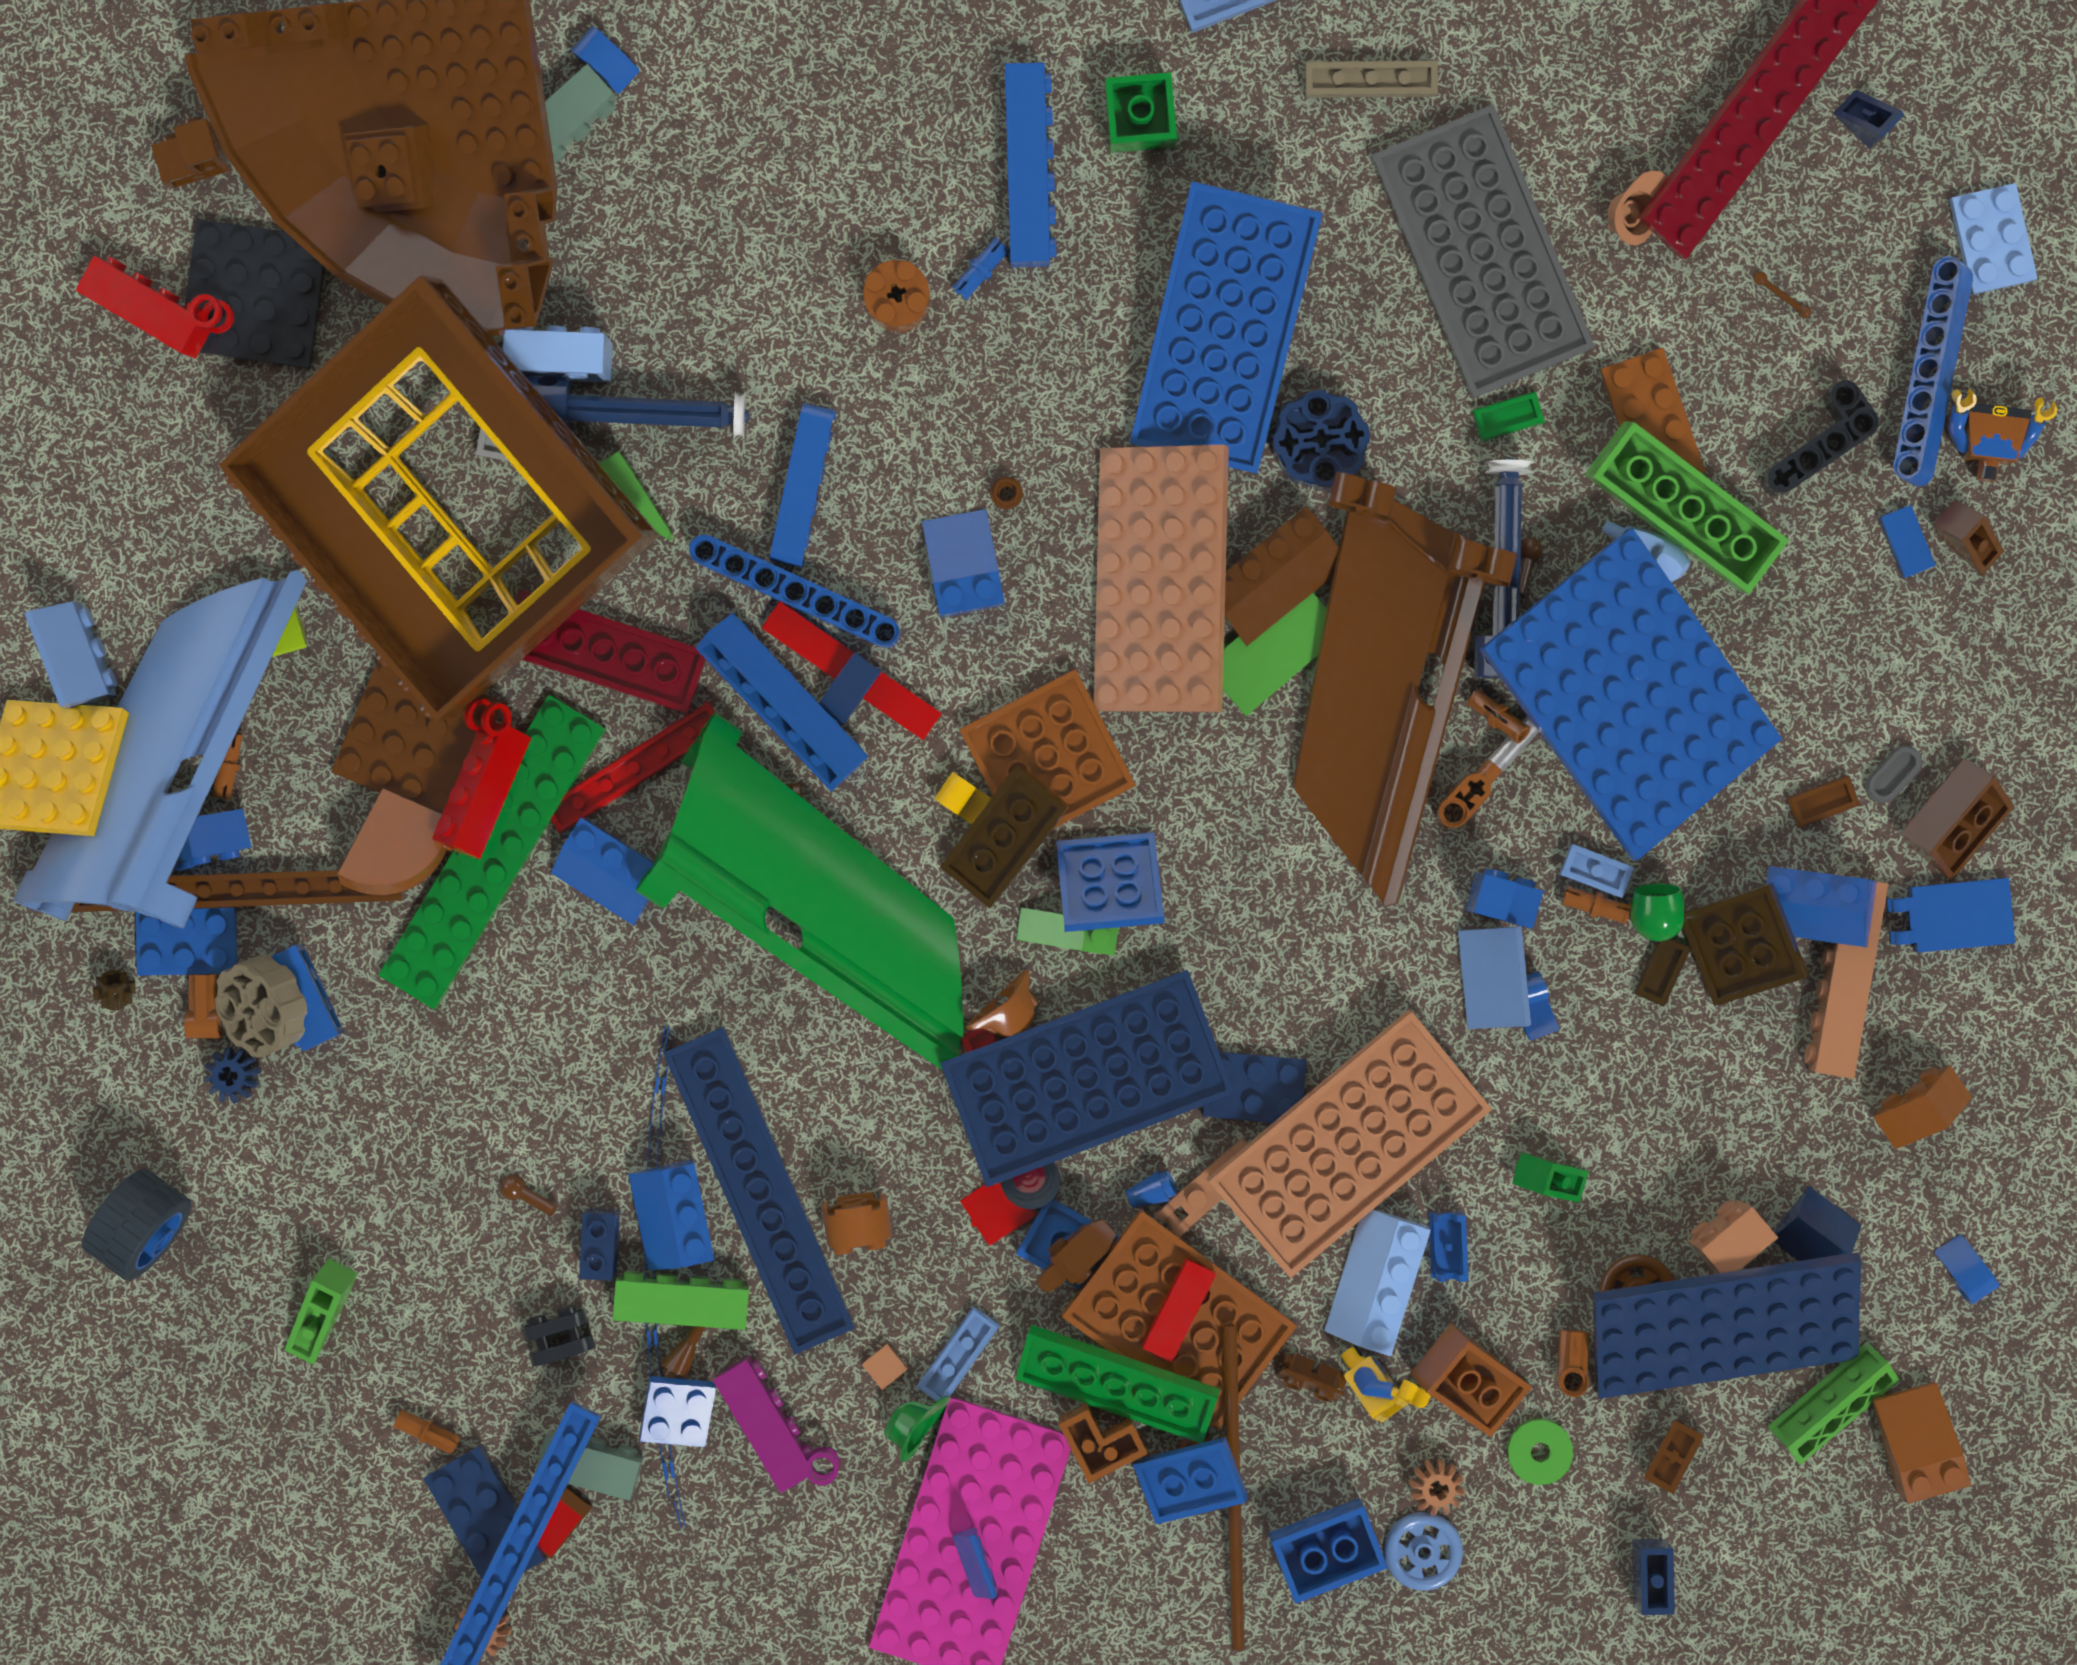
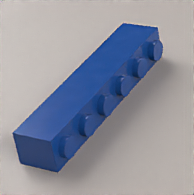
M1044 62L1005 64L1011 268L1049 267L1050 258L1057 257L1056 237L1049 236V225H1056L1055 204L1049 205L1048 192H1055L1054 172H1048L1047 159H1054L1053 139H1047L1046 126H1053L1052 106H1046L1045 93H1052L1051 73H1045Z
M733 613L707 632L697 645L696 650L831 792L852 775L869 757L862 750L861 746L839 726V723L818 704L815 697L800 685L793 674L782 666L771 654V651Z

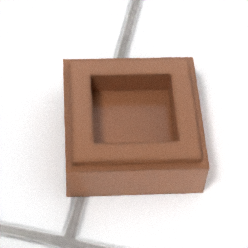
M888 1342L862 1363L864 1369L882 1390L908 1370L906 1364Z

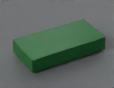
M1536 391L1472 410L1481 442L1545 423Z

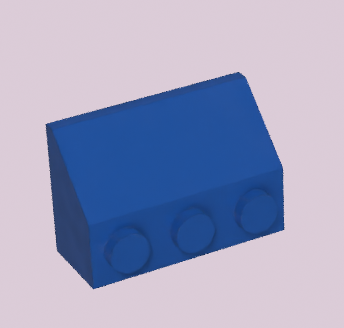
M580 818L562 846L551 874L634 926L649 903V900L637 893L635 888L644 874L653 865L654 860L591 820Z
M1769 866L1766 884L1773 882L1794 937L1860 947L1868 946L1876 881Z
M693 1159L628 1173L648 1271L683 1268L714 1261Z

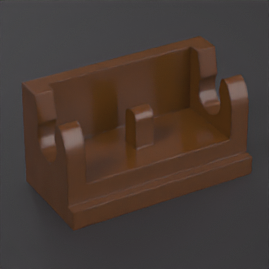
M1674 1419L1644 1479L1674 1495L1704 1438V1433L1689 1427L1678 1419Z

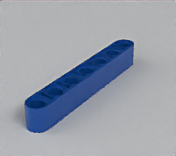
M1945 256L1939 259L1932 270L1893 464V470L1900 479L1917 487L1928 484L1935 472L1973 282L1971 269L1952 256ZM1957 269L1956 276L1948 281L1950 273ZM1951 301L1949 309L1942 313L1943 306ZM1944 334L1943 341L1940 344L1935 345L1936 339L1939 337V335ZM1938 366L1936 374L1929 378L1930 370ZM1931 398L1930 406L1922 410L1924 402ZM1925 430L1923 439L1916 443L1917 435ZM1918 462L1917 471L1909 475L1911 466Z
M699 535L690 543L689 552L692 559L711 571L876 646L891 648L900 639V628L896 621L890 617L714 537ZM703 543H711L714 546L713 555L709 559H700L697 554L699 546ZM734 556L742 557L744 560V567L738 573H730L727 569L728 561ZM763 570H771L774 573V581L767 587L759 586L757 583V576ZM795 583L803 585L804 595L801 599L793 601L787 597V589L790 585ZM823 597H830L834 600V609L828 614H820L817 611V602ZM855 610L861 611L865 618L864 623L858 628L848 626L846 621L848 614ZM883 624L893 626L895 631L893 638L886 642L880 641L876 635L877 629Z

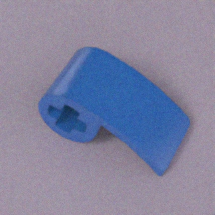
M591 26L570 50L584 65L588 64L617 94L621 93L639 72V68L594 26Z
M1539 971L1526 975L1531 1025L1523 1028L1527 1038L1531 1041L1560 1029L1548 1001L1549 993L1545 981Z
M1962 1235L1956 1236L1934 1251V1254L1955 1279L1953 1281L1968 1304H1975L1999 1288V1284L1992 1272Z

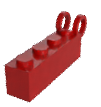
M93 256L75 291L174 350L194 359L197 358L210 332L216 334L224 333L230 329L234 321V312L228 303L217 300L211 295L201 294L184 307L178 303L180 298L178 295L161 287L160 291H157L151 287L154 281L136 271L133 276L125 272L127 265L111 256L106 261ZM209 301L202 309L197 307L201 302ZM223 307L227 314L226 320L220 327H214L221 319ZM214 308V315L208 321V314L210 310Z
M477 698L467 705L464 714L467 727L476 731L475 738L463 762L454 788L450 792L442 816L436 825L432 840L458 853L480 859L531 741V737L510 726L512 715L510 709L505 704L491 703L488 700ZM483 704L485 709L481 716V725L476 726L472 718L473 712L478 705ZM498 708L503 712L504 719L502 724L493 722L495 710Z

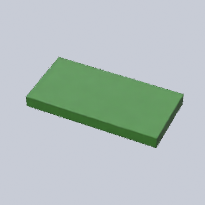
M1314 593L1247 647L1237 637L1224 649L1223 691L1245 717L1318 655L1327 608Z

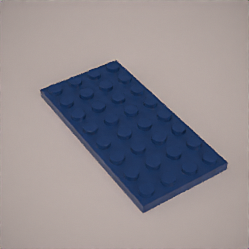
M1188 970L940 1063L986 1188L1235 1094Z
M1858 1253L1592 1293L1595 1386L1598 1399L1843 1362L1858 1357L1861 1259Z

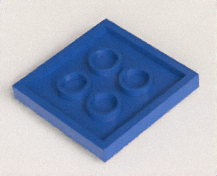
M1154 832L1056 841L1065 932L1164 923Z

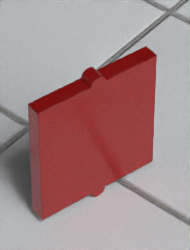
M1001 1182L987 1188L984 1184L960 1200L972 1219L971 1225L977 1227L989 1246L1037 1215L1034 1209H1024L1010 1202L1002 1190Z

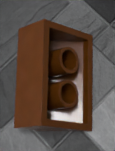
M1963 759L1957 767L1950 771L1947 779L1939 789L1928 797L1926 804L1916 816L1906 823L1904 830L1900 834L1915 852L1948 880L1952 881L2015 806L1994 775Z

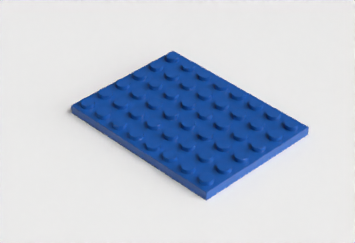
M1633 528L1625 530L1479 649L1632 860H1639L1782 740L1780 734Z

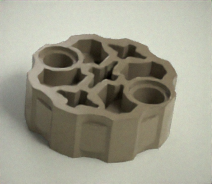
M258 955L221 972L217 979L216 1011L224 1023L227 1036L236 1046L244 1048L251 1056L264 1057L298 1042L305 1032L304 1019L307 1014L306 1000L297 986L296 977L286 965L278 964L271 956Z

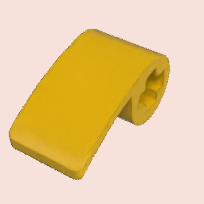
M952 772L934 799L972 824L991 798Z

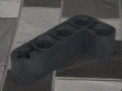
M1842 380L1826 390L1824 404L1836 423L1775 463L1762 474L1761 486L1767 494L1779 496L1791 491L1877 431L1879 427L1877 413L1854 382ZM1840 389L1847 394L1848 401L1846 405L1837 402L1835 398L1836 390ZM1855 417H1861L1865 421V432H1859L1855 428ZM1828 435L1835 436L1838 439L1839 448L1837 451H1833L1828 447ZM1802 453L1807 454L1812 460L1810 470L1804 469L1800 465L1799 457ZM1790 470L1792 475L1776 486L1773 480L1776 479L1777 475Z

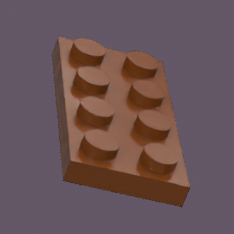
M1664 348L1600 369L1619 427L1624 421L1635 422L1700 473L1706 472Z

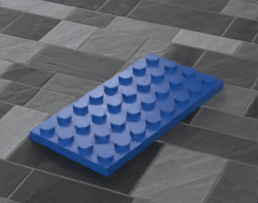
M1191 182L1130 444L1143 447L1229 446L1228 467L1258 474L1323 212L1204 183Z

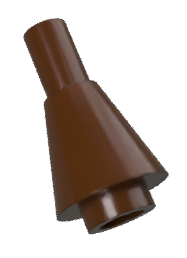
M691 1326L685 1339H682L660 1363L661 1366L665 1367L662 1374L669 1378H689L697 1348L696 1344L706 1327Z

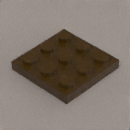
M1773 882L1684 911L1683 929L1714 1006L1802 980L1809 976Z

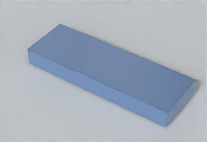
M973 1306L916 1388L936 1402L944 1396H951L1000 1327V1324Z

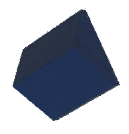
M1808 1186L1774 1231L1778 1237L1774 1242L1799 1261L1849 1254L1853 1252L1862 1225Z

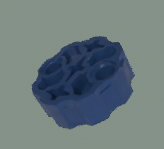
M1325 390L1310 391L1296 401L1289 402L1277 418L1274 436L1271 439L1272 453L1283 469V474L1295 484L1313 487L1316 490L1331 489L1336 472L1354 475L1362 466L1367 444L1370 442V431L1368 424L1364 422L1358 412V406L1346 396L1339 397L1329 394ZM1312 400L1322 402L1325 408L1324 414L1320 416L1311 414L1308 410V403ZM1343 418L1347 420L1341 429L1328 430V427L1338 426ZM1291 424L1295 425L1299 430H1311L1308 433L1299 434ZM1351 425L1355 434L1361 435L1356 441L1355 448L1352 440L1345 438V435L1350 431ZM1318 432L1321 433L1322 438L1331 439L1324 444L1323 448H1320L1316 442H1308L1315 439ZM1286 433L1290 442L1296 443L1291 449L1290 456L1286 447H1280L1279 445L1283 442ZM1342 447L1343 450H1344L1347 454H1349L1350 456H1347L1346 454H1344V452H1343L1342 450H1336V451H1330V450H1331V448ZM1313 450L1311 454H1303L1298 463L1294 461L1299 452ZM1320 465L1328 466L1333 473L1332 479L1329 481L1320 480L1316 475V468Z

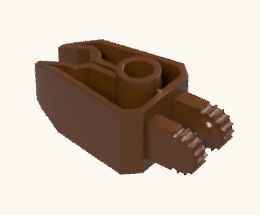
M1097 1219L1081 1225L1066 1240L1060 1237L1047 1249L1050 1254L1046 1258L1050 1264L1036 1277L1038 1289L1040 1288L1041 1291L1043 1290V1292L1048 1293L1055 1290L1056 1287L1058 1288L1065 1281L1071 1284L1076 1282L1078 1285L1084 1282L1093 1273L1090 1268L1108 1252L1116 1233L1103 1219Z

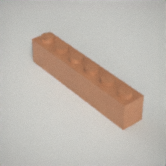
M1877 882L1868 946L1860 947L1830 942L1829 947H1825L1823 950L1821 964L1826 967L1824 979H1819L1816 986V998L1820 999L1818 1012H1813L1810 1020V1030L1814 1031L1812 1044L1806 1046L1804 1062L1808 1064V1070L1851 1079L1855 1077L1888 883Z

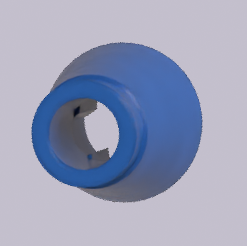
M1158 1170L1132 1186V1188L1127 1189L1126 1195L1131 1207L1136 1208L1138 1206L1171 1201V1197L1177 1195V1189L1168 1170L1164 1172Z

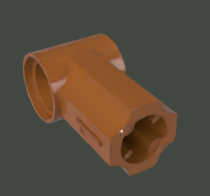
M220 974L189 975V1009L186 1011L184 1018V1030L188 1039L222 1038L224 1035V1029H221V1018L217 1015L215 998L218 994L217 979Z
M1559 1330L1558 1365L1555 1384L1560 1391L1569 1397H1580L1587 1391L1589 1386L1587 1377L1588 1331ZM1572 1372L1579 1375L1578 1385L1573 1389L1565 1388L1564 1378L1566 1375Z

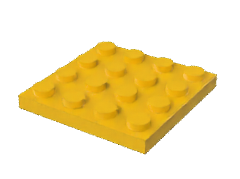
M7 700L0 722V829L95 836L129 712L119 707L77 705L72 708L60 707L59 703Z

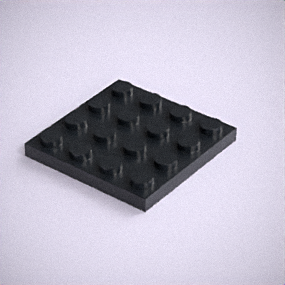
M197 219L184 307L191 303L196 296L208 294L217 300L228 303L234 312V321L230 329L221 334L210 332L199 353L311 369L325 267L285 231ZM203 301L197 307L202 309L209 301ZM223 307L221 319L214 327H220L226 320L227 314ZM212 308L208 314V321L214 315V308Z

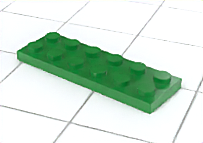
M1032 1324L1026 1338L1015 1380L1198 1443L1204 1442L1221 1390Z

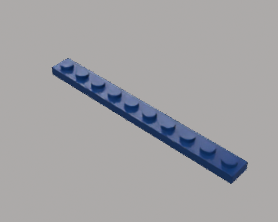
M571 1401L440 1665H478L602 1416L601 1414L575 1401Z

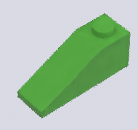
M619 451L599 463L659 535L669 541L676 538L630 465Z
M1021 907L1016 940L1115 956L1119 927L1065 932L1062 913Z
M328 1258L311 1281L284 1349L285 1351L312 1365L315 1364L351 1292L358 1275L357 1272Z

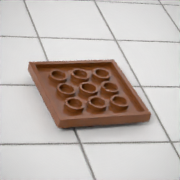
M1076 669L959 729L993 796L1015 766L1020 764L1070 805L1054 828L1136 786Z

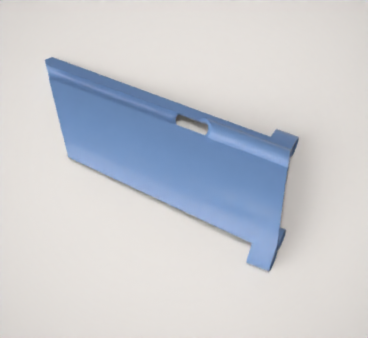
M299 570L289 572L287 578L279 581H270L264 577L222 590L198 600L162 620L117 706L129 712L95 836L52 833L34 870L26 871L14 896V902L62 921H67L75 903L106 905L123 911H137L148 917L159 919L184 929L197 901V897L166 884L306 585L307 580ZM197 755H204L189 788L167 794L182 760Z

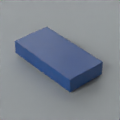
M1912 505L1878 518L1903 579L1936 566Z

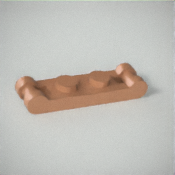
M1243 1137L1236 1141L1179 1191L1177 1195L1171 1198V1201H1168L1155 1212V1217L1160 1222L1164 1221L1171 1229V1232L1181 1237L1195 1222L1223 1199L1206 1178L1238 1153L1248 1142ZM1180 1205L1188 1213L1182 1220L1174 1213V1210Z

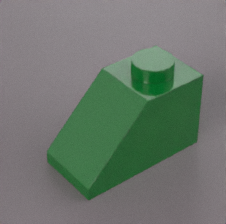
M1521 1152L1519 1161L1514 1169L1515 1175L1512 1184L1545 1196L1580 1203L1589 1171Z

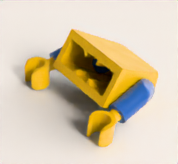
M1357 1345L1352 1346L1341 1355V1358L1350 1369L1344 1374V1377L1372 1419L1384 1422L1409 1403L1419 1408L1427 1406L1431 1395L1423 1388L1407 1380H1403L1401 1387H1397L1380 1362L1372 1356L1365 1358Z

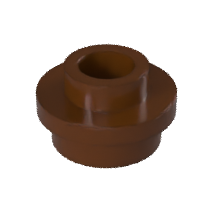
M1001 477L991 487V500L1000 509H1013L1020 504L1023 498L1022 486L1015 478ZM1009 487L1012 489L1013 496L1010 499H1003L1000 492L1003 488Z

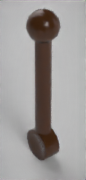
M1764 272L1755 274L1754 282L1757 285H1764L1799 311L1801 318H1809L1811 316L1812 310L1809 306H1802L1769 282Z

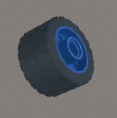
M149 1169L137 1170L123 1180L99 1206L84 1231L82 1249L125 1281L134 1280L147 1272L176 1239L189 1217L191 1200Z

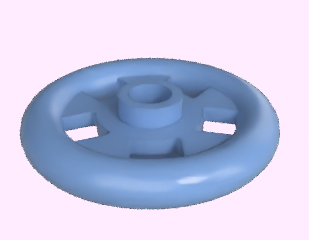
M1415 1512L1404 1516L1393 1525L1385 1541L1384 1556L1389 1571L1397 1581L1411 1589L1426 1591L1445 1585L1455 1576L1462 1561L1463 1546L1458 1531L1447 1519L1438 1514L1432 1516L1429 1512ZM1425 1525L1438 1529L1436 1538L1422 1534ZM1408 1530L1415 1537L1405 1547L1399 1540ZM1440 1545H1449V1559L1439 1558ZM1428 1547L1430 1553L1426 1557H1420L1418 1555L1419 1549ZM1406 1555H1408L1409 1560L1414 1565L1408 1571L1399 1562ZM1435 1565L1438 1573L1430 1577H1424L1422 1568H1429Z

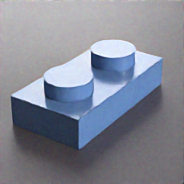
M1570 844L1559 875L1623 898L1634 867Z

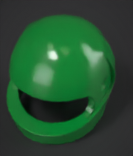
M1651 883L1636 887L1630 911L1631 923L1636 932L1645 939L1656 942L1666 941L1676 936L1684 924L1685 901L1682 888L1669 883ZM1654 894H1666L1664 896H1649Z

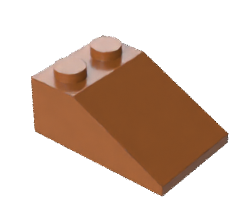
M1452 1323L1410 1372V1375L1429 1395L1489 1437L1493 1436L1532 1388L1528 1382Z
M1935 1381L1872 1399L1896 1492L1907 1504L1971 1486L1964 1454L1940 1389Z

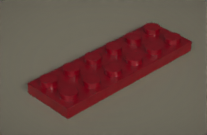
M520 590L516 600L517 605H520L531 593ZM577 609L521 661L688 715L707 660L694 646Z

